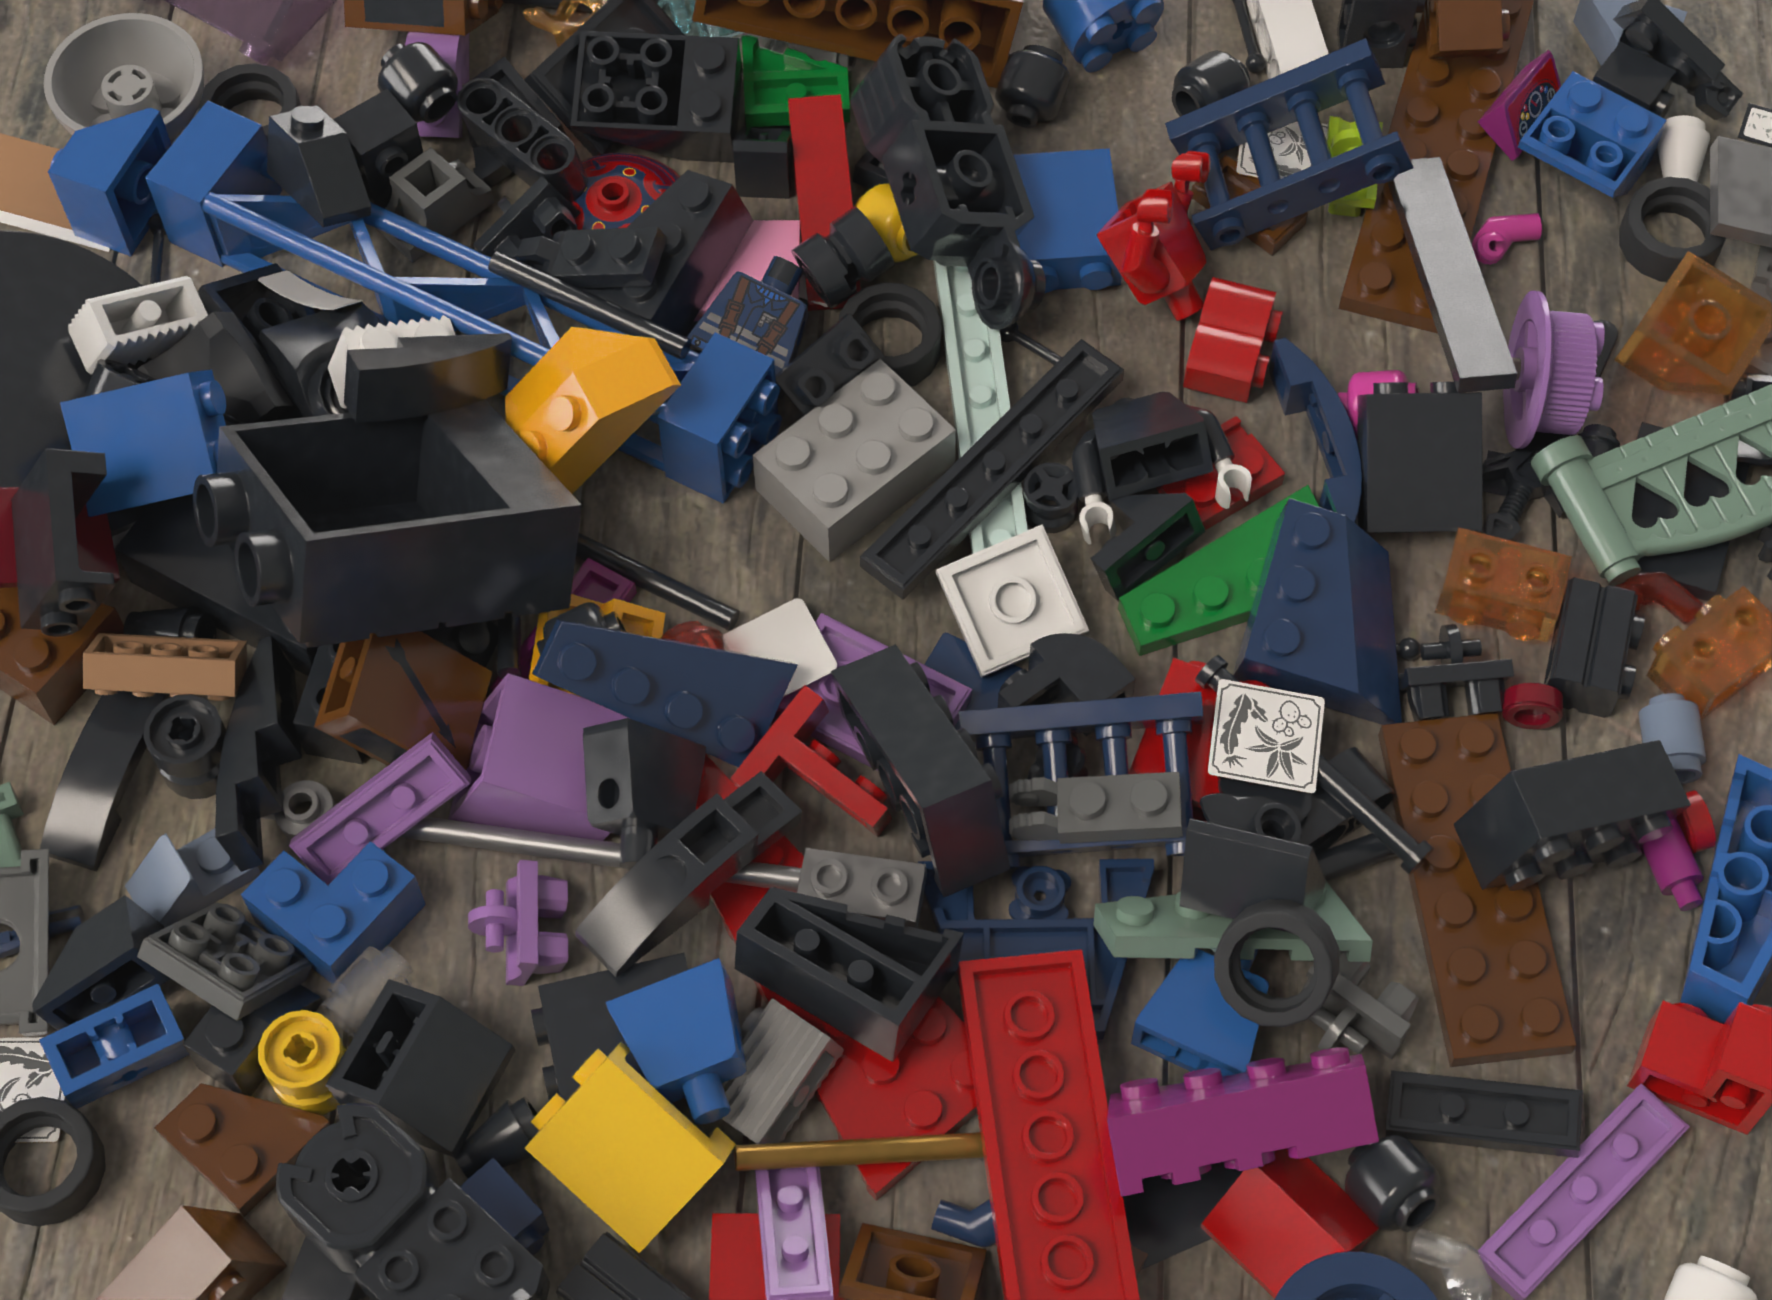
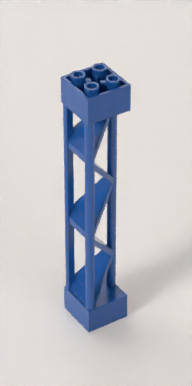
M210 100L205 103L146 176L147 183L171 243L222 267L226 264L243 273L273 264L261 257L285 249L373 290L382 315L373 310L371 311L385 326H387L389 321L395 325L400 320L408 324L411 319L419 322L421 318L430 321L433 316L440 320L444 315L451 320L454 332L458 330L466 335L509 333L512 337L511 356L533 366L559 340L544 306L595 330L624 334L490 272L488 269L490 256L373 202H370L372 206L371 216L323 228L290 195H280L283 191L282 187L267 173L268 141L263 125ZM350 223L364 262L321 243L312 237ZM365 223L483 278L392 276L384 272ZM294 274L298 278L302 279L303 281L309 283L310 285L318 289H321L333 295L343 297L297 274ZM526 305L540 344L487 319ZM715 332L701 353L690 349L683 360L663 352L681 386L648 418V420L659 426L661 446L633 433L617 450L664 471L666 477L724 504L734 487L741 488L747 482L754 466L753 454L759 451L763 444L767 445L777 436L782 416L778 414L777 399L780 386L776 384L774 359ZM509 375L508 389L499 394L506 396L519 383L520 379Z

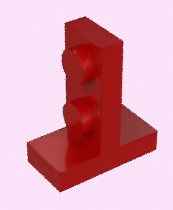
M804 685L730 779L739 788L762 771L774 782L782 770L787 767L875 836L879 837L892 820L888 808L883 805L888 798L887 795L862 775L853 782L836 769L842 761L818 741L813 740L808 747L804 744L829 713L824 699Z

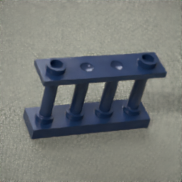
M1366 38L1165 123L1169 139L1179 155L1188 151L1206 152L1210 155V172L1204 183L1210 208L1192 215L1195 227L1211 251L1222 246L1234 245L1246 236L1371 185L1389 182L1398 174L1414 168L1398 132L1396 131L1386 136L1382 134L1369 91L1386 83L1381 68ZM1348 100L1363 145L1332 158L1318 112ZM1297 121L1311 167L1281 179L1268 133ZM1247 142L1261 187L1231 199L1218 154Z
M1201 692L959 711L960 729L965 728L972 741L976 742V750L982 751L983 764H991L1002 787L1003 797L996 799L1011 869L1021 867L1020 857L1165 847L1166 856H1184L1188 823L1190 819H1194L1187 735L1193 733L1192 724H1204ZM1156 727V736L1163 737L1165 772H1179L1183 836H1180V838L1060 844L1059 840H1013V837L1009 834L1011 809L1006 749L1012 748L1011 739L1035 737L1036 745L1042 746L1044 778L1057 782V778H1069L1066 744L1072 743L1071 734L1095 732L1096 741H1102L1105 776L1129 774L1126 740L1132 738V729ZM1047 806V813L1057 816V806Z

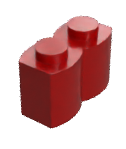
M1212 277L1186 364L1184 388L1245 403L1248 402L1252 387L1263 388L1270 356L1262 355L1261 353L1265 341L1274 343V340L1277 339L1283 311L1273 309L1277 292Z

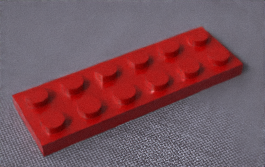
M1082 949L959 961L957 973L1004 1300H1140L1123 1196L1121 1197L1107 1123L1108 1103Z

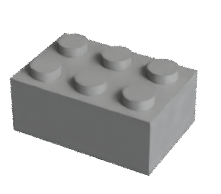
M879 359L835 392L823 404L814 408L753 454L756 491L823 557L831 562L943 475L955 463L956 429L888 365Z

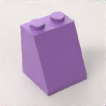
M508 673L483 704L472 744L473 749L469 767L466 770L471 776V781L468 786L454 795L448 820L603 841L610 832L592 827L587 817L583 728L627 717L583 697Z

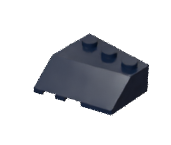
M1289 498L1275 523L1233 676L1241 681H1259L1274 689L1322 697L1325 700L1324 707L1381 725L1402 723L1389 552L1346 515Z

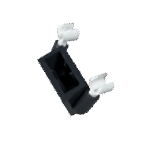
M1158 392L1136 399L1130 397L1121 398L1113 405L1096 409L1092 413L1094 429L1087 431L1082 436L1072 453V466L1078 498L1080 502H1085L1086 504L1080 512L1079 521L1084 540L1089 545L1092 544L1089 530L1097 523L1108 525L1110 537L1116 536L1117 529L1111 507L1102 502V499L1106 496L1109 500L1214 472L1213 469H1216L1218 480L1215 498L1221 507L1225 509L1230 508L1231 493L1229 487L1239 489L1245 501L1249 500L1252 482L1251 473L1241 465L1232 464L1235 454L1217 417L1206 409L1184 404L1170 392Z

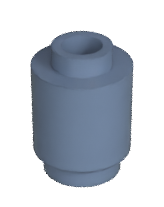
M1677 693L1661 694L1651 698L1649 705L1642 708L1638 713L1642 743L1656 740L1661 741L1681 784L1698 780L1702 776L1701 766L1706 762L1699 706L1692 701L1685 700L1684 695Z

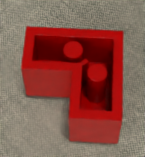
M1663 1000L1648 1023L1627 1087L1635 1090L1642 1083L1661 1101L1748 1135L1772 1105V1008L1765 1005H1747L1739 1002L1726 1022L1722 1024L1709 1019L1707 1014L1696 1006L1687 1003L1672 1004Z

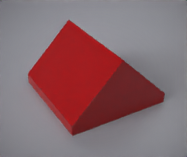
M1287 1148L1276 1150V1159L1265 1164L1263 1167L1244 1170L1200 1226L1274 1299L1285 1282L1304 1265L1325 1255L1339 1252H1359L1381 1230L1360 1210L1348 1194L1308 1157L1300 1159L1290 1158Z

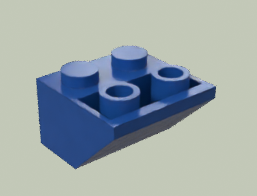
M1572 71L1522 137L1518 148L1614 198L1627 195L1652 161L1667 120Z

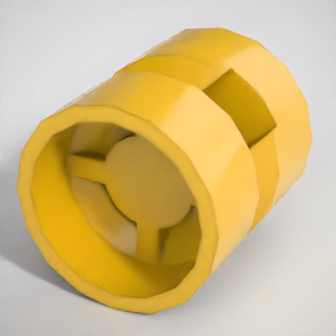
M308 1010L288 1012L275 1019L261 1037L258 1045V1061L281 1103L285 1106L319 1115H325L337 1109V1105H340L325 1086L346 1051L333 1023L322 1014Z

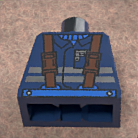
M773 256L761 281L737 271L689 333L687 338L692 341L690 349L701 353L716 332L773 358L775 361V375H777L797 357L808 321L807 305L791 296L803 270L784 258ZM780 390L778 398L782 399L784 393Z

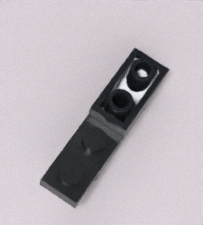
M762 771L725 799L715 794L669 832L616 883L578 926L576 937L617 978L709 906L711 892L800 824L802 810Z

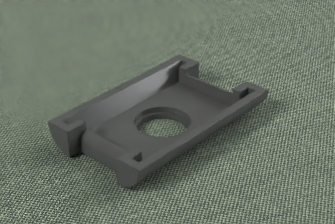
M49 849L21 850V866L0 867V924L11 927L17 933L20 941V950L15 961L7 968L0 970V1026L19 1025V1033L25 1037L48 1033V1023L33 1013L32 1003L48 977Z

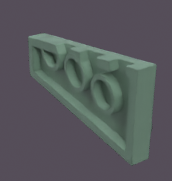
M1326 881L1323 894L1314 911L1330 926L1339 946V951H1346L1348 961L1370 962L1373 940ZM1180 891L1175 895L1149 898L1127 896L1115 902L1095 904L1093 925L1113 957L1194 959L1198 953V948H1210L1215 952L1222 934L1234 919L1180 907ZM1265 928L1254 932L1245 941L1240 953V960H1254L1255 949L1290 950L1291 960L1314 961L1309 947L1296 934L1272 928Z

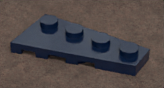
M557 619L532 674L627 718L706 746L707 754L739 768L767 733L798 664Z

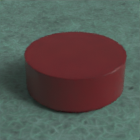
M1521 683L1507 688L1504 692L1502 715L1506 721L1516 727L1545 729L1554 726L1562 719L1563 695L1552 686L1541 683Z

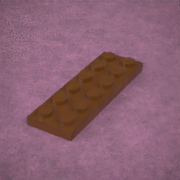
M1488 713L1381 725L1378 737L1388 784L1395 791L1392 802L1396 821L1419 843L1426 840L1434 847L1433 852L1425 862L1411 875L1408 874L1449 1066L1457 1067L1571 1054L1576 1047V1041L1538 882L1517 891H1510L1507 884L1482 890L1453 825L1511 771L1498 714Z

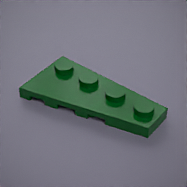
M1306 485L1119 598L1118 610L1138 655L1142 656L1248 622L1275 523L1288 499L1291 498L1319 507L1309 485Z

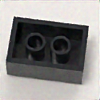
M1656 740L1510 771L1453 825L1482 890L1507 884L1510 891H1517L1539 882L1545 875L1557 873L1559 879L1563 880L1584 873L1593 864L1606 862L1608 868H1616L1634 861L1642 854L1639 847L1646 842L1653 841L1669 833L1674 828L1671 821L1691 806V803L1661 741Z

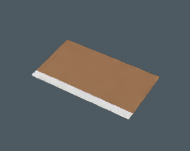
M0 133V223L109 252L110 248L77 237L72 230L48 174L51 161L60 149Z

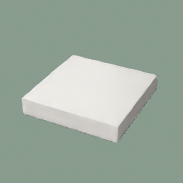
M1043 524L936 569L935 573L981 678L1029 658L1030 644L1042 637L1059 633L1083 635L1089 631Z

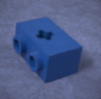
M159 984L39 1039L65 1098L76 1109L189 1056V1053L183 1046L185 1038Z

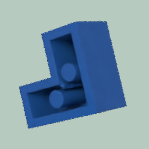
M371 841L329 885L283 850L241 894L256 924L269 934L288 940L293 945L295 952L313 964L312 969L342 993L426 905L416 877Z

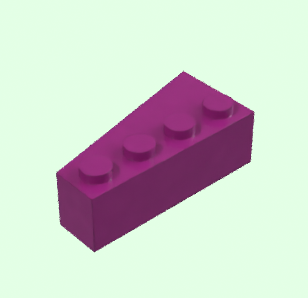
M1329 1048L1311 1053V1062L1286 1066L1284 1058H1267L1248 1063L1246 1065L1247 1072L1222 1076L1220 1068H1206L1185 1073L1183 1075V1083L1159 1086L1158 1079L1144 1078L1121 1084V1093L1110 1094L1107 1115L1121 1197L1144 1192L1142 1179L1160 1175L1161 1178L1172 1179L1174 1185L1201 1180L1200 1175L1212 1169L1211 1164L1224 1162L1225 1168L1244 1171L1263 1167L1265 1164L1276 1159L1275 1151L1287 1148L1290 1158L1300 1159L1379 1142L1367 1071L1362 1054L1350 1056L1348 1048Z

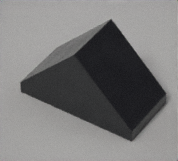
M742 126L733 139L735 183L738 195L751 198L789 199L793 159L790 128Z

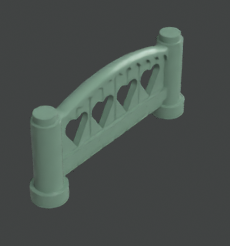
M1772 384L1596 457L1592 456L1584 439L1579 435L1560 439L1545 447L1533 457L1531 466L1539 481L1544 486L1550 485L1599 576L1606 578L1610 586L1624 583L1636 576L1641 571V567L1637 562L1641 557L1678 553L1719 544L1772 524V476L1762 475L1760 481L1754 485L1743 484L1736 477L1739 440L1772 458ZM1687 461L1723 480L1729 487V494L1721 498L1710 496L1708 502L1703 506L1690 505L1684 498ZM1635 482L1672 502L1676 506L1678 514L1671 519L1658 517L1656 524L1649 528L1637 526L1632 519Z

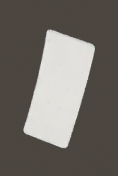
M282 271L258 279L259 282L281 296L313 308L334 310L363 301L327 293L303 281L290 271Z

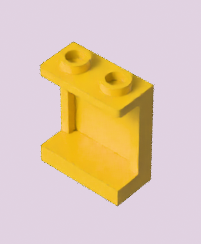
M620 1042L608 1056L598 1048L572 1076L580 1084L578 1089L566 1101L556 1093L531 1120V1123L539 1131L525 1149L631 1247L640 1253L720 1169L734 1148L735 1143L718 1127L707 1137L625 1061V1057L630 1052V1049Z

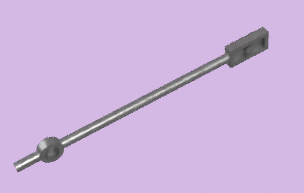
M302 780L292 783L282 791L283 811L262 818L276 820L283 833L291 840L337 804L330 792L322 784L311 780ZM305 801L312 802L311 808L306 813L295 814V809L300 803ZM425 817L400 836L402 838L622 868L619 866L621 843L432 817ZM806 848L802 868L751 861L726 882L763 888L776 887L846 904L848 905L847 911L881 920H885L887 914L906 919V926L918 928L927 868L926 864Z

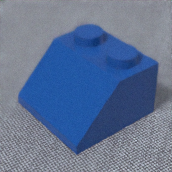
M150 107L77 130L66 146L54 155L48 174L75 236L128 256L133 255L150 229L148 224L149 218L159 213L146 176L172 145L159 110Z

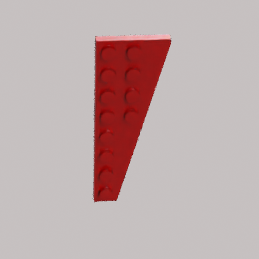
M707 755L705 756L696 809L715 794L725 799L738 789ZM783 836L752 861L802 868L804 856ZM724 882L710 893V898L723 920V925L735 944L738 929L770 888ZM754 981L766 1005L773 998L829 1036L844 1049L842 1056L836 1060L835 1066L829 1070L828 1077L822 1080L821 1087L815 1091L818 1101H821L838 1133L839 1140L954 1134L977 1114L965 1023L939 996L892 1062ZM922 1161L861 1164L855 1166L866 1184L867 1192L877 1201Z

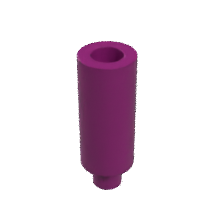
M1676 817L1671 821L1674 828L1669 833L1644 843L1641 848L1663 895H1674L1680 911H1688L1703 903L1696 885L1704 877Z

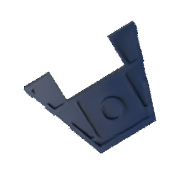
M1154 858L1100 859L1098 866L1100 903L1119 901L1127 896L1146 898L1153 877ZM918 861V863L926 864L927 878L924 896L938 933L943 934L945 928L964 933L959 961L1082 949L1097 1040L1104 1039L1128 958L1113 957L1093 925L1094 918L976 920L974 918L973 886L944 898L934 880L935 871L932 861ZM956 971L954 975L959 986L958 973Z

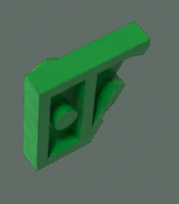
M742 35L746 127L790 125L789 98L841 94L844 123H850L847 67L826 60H813L807 54L788 47L784 54L760 47L758 37Z

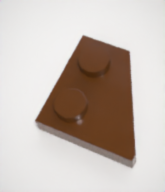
M201 1083L154 1129L160 1137L245 1217L276 1186L278 1164L295 1165L300 1152L307 1142L319 1131L331 1124L323 1115Z

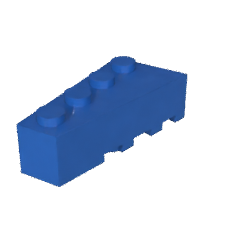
M1738 754L1727 795L1680 1003H1687L1700 1008L1708 1017L1722 1024L1726 1022L1739 1002L1747 1005L1753 1004L1772 969V769Z

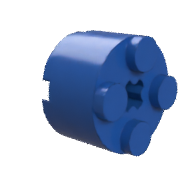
M1043 0L1042 7L1074 59L1082 64L1087 72L1091 73L1105 67L1112 59L1113 54L1126 48H1129L1132 52H1138L1148 47L1157 37L1154 26L1163 13L1164 2L1163 0Z

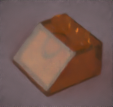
M1688 251L1614 360L1661 390L1729 395L1772 329V303Z

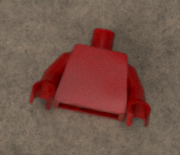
M1188 151L1177 156L1171 166L1172 177L1175 180L1174 185L1170 181L1158 188L1147 189L1143 195L1125 203L1096 234L1137 301L1142 305H1147L1163 297L1176 321L1191 316L1202 309L1204 305L1192 280L1207 263L1206 256L1187 213L1194 194L1189 190L1190 182L1205 183L1209 176L1211 158L1206 152Z

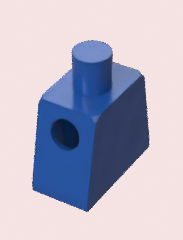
M1198 949L1194 959H1179L1140 1012L1135 1021L1131 1044L1190 1072L1206 1068H1220L1222 1076L1247 1072L1246 1065L1250 1062L1259 1024L1241 1017L1223 999L1214 978V955ZM1255 949L1254 960L1257 956L1259 949ZM1240 960L1245 978L1258 991L1267 994L1270 983L1264 978L1249 972L1254 960Z
M719 958L606 1002L610 1015L647 1081L670 1103L686 1098L694 1123L697 1125L715 1122L731 1112L722 1083L742 1076L747 1072L733 984Z

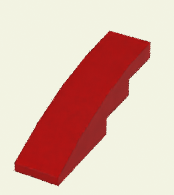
M841 94L788 99L801 243L815 233L823 236L830 234V223L853 208ZM805 277L808 311L831 309L812 302L824 303ZM860 280L856 282L857 292L861 290ZM849 298L833 309L843 308Z

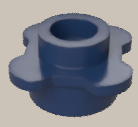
M1022 866L1014 871L1012 874V884L1016 888L1015 900L1009 904L1008 909L1012 919L1068 918L1069 912L1064 905L1065 893L1071 888V879L1066 872L1059 869L1054 870L1047 866ZM1037 892H1042L1046 898L1038 901L1034 895Z

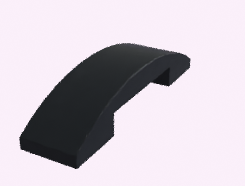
M118 691L116 694L102 695L70 755L49 811L40 849H49L50 858L97 872L122 821L116 809L147 748L144 741V724L150 712L157 705L171 698L170 693H155V695L150 697H137L131 691Z

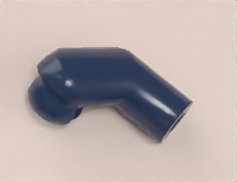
M941 1199L931 1230L979 1247L994 1245L996 1239L990 1199L973 1210Z

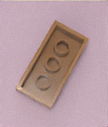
M98 633L83 652V689L95 690V693L99 695H113L118 691H131L137 697H150L155 695V693H170V697L193 694L208 695V699L214 701L228 700L237 694L247 670V641Z

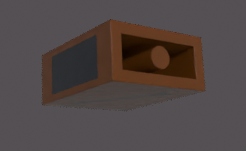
M344 0L345 27L466 36L497 14L504 0Z
M421 631L378 637L375 633H370V639L339 644L314 727L387 766L433 732L460 765L467 770L483 704L488 698L487 690L492 671Z

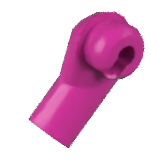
M1538 213L1488 218L1472 240L1476 259L1483 264L1491 265L1503 258L1513 242L1539 240L1542 233L1540 215Z

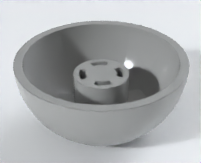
M122 13L94 20L74 31L60 43L46 66L43 83L44 93L52 113L71 135L77 130L151 107L160 111L172 142L192 121L199 108L204 90V67L195 41L177 24L155 15Z

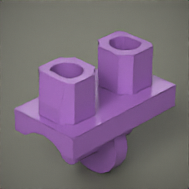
M519 860L517 876L508 879L506 882V906H504V892L492 889L486 891V906L472 909L468 913V929L475 934L486 936V951L493 953L503 951L504 936H506V985L524 986L532 973L561 972L568 961V937L566 933L538 931V917L561 919L566 912L568 881L538 875V861Z

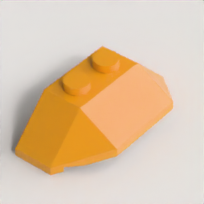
M571 327L505 396V422L573 494L681 384L655 338Z

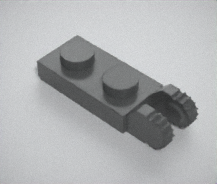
M1179 772L1057 778V782L1044 777L1025 778L1023 780L1018 779L1016 782L1013 781V784H1010L1009 800H1011V803H1015V805H1020L1021 807L1057 806V816L1047 812H1032L1031 814L1025 812L1024 814L1013 815V818H1010L1009 834H1011V837H1015L1016 840H1059L1060 844L1180 838V836H1183Z

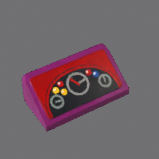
M1547 50L1527 64L1477 121L1511 161L1522 153L1523 150L1518 148L1520 140L1561 87L1551 51Z

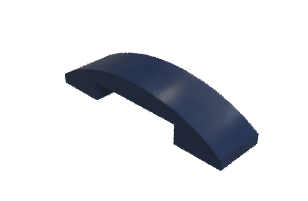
M1286 338L1274 340L1268 371L1283 413L1286 416L1306 411L1330 476L1329 479H1325L1319 507L1346 515L1355 523L1361 497V461L1355 433L1345 407L1326 376L1306 354Z

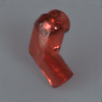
M1664 572L1638 573L1625 580L1624 583L1616 585L1619 588L1635 591L1636 595H1638L1635 612L1640 611L1643 605L1659 604L1684 625L1693 620L1703 607V603Z

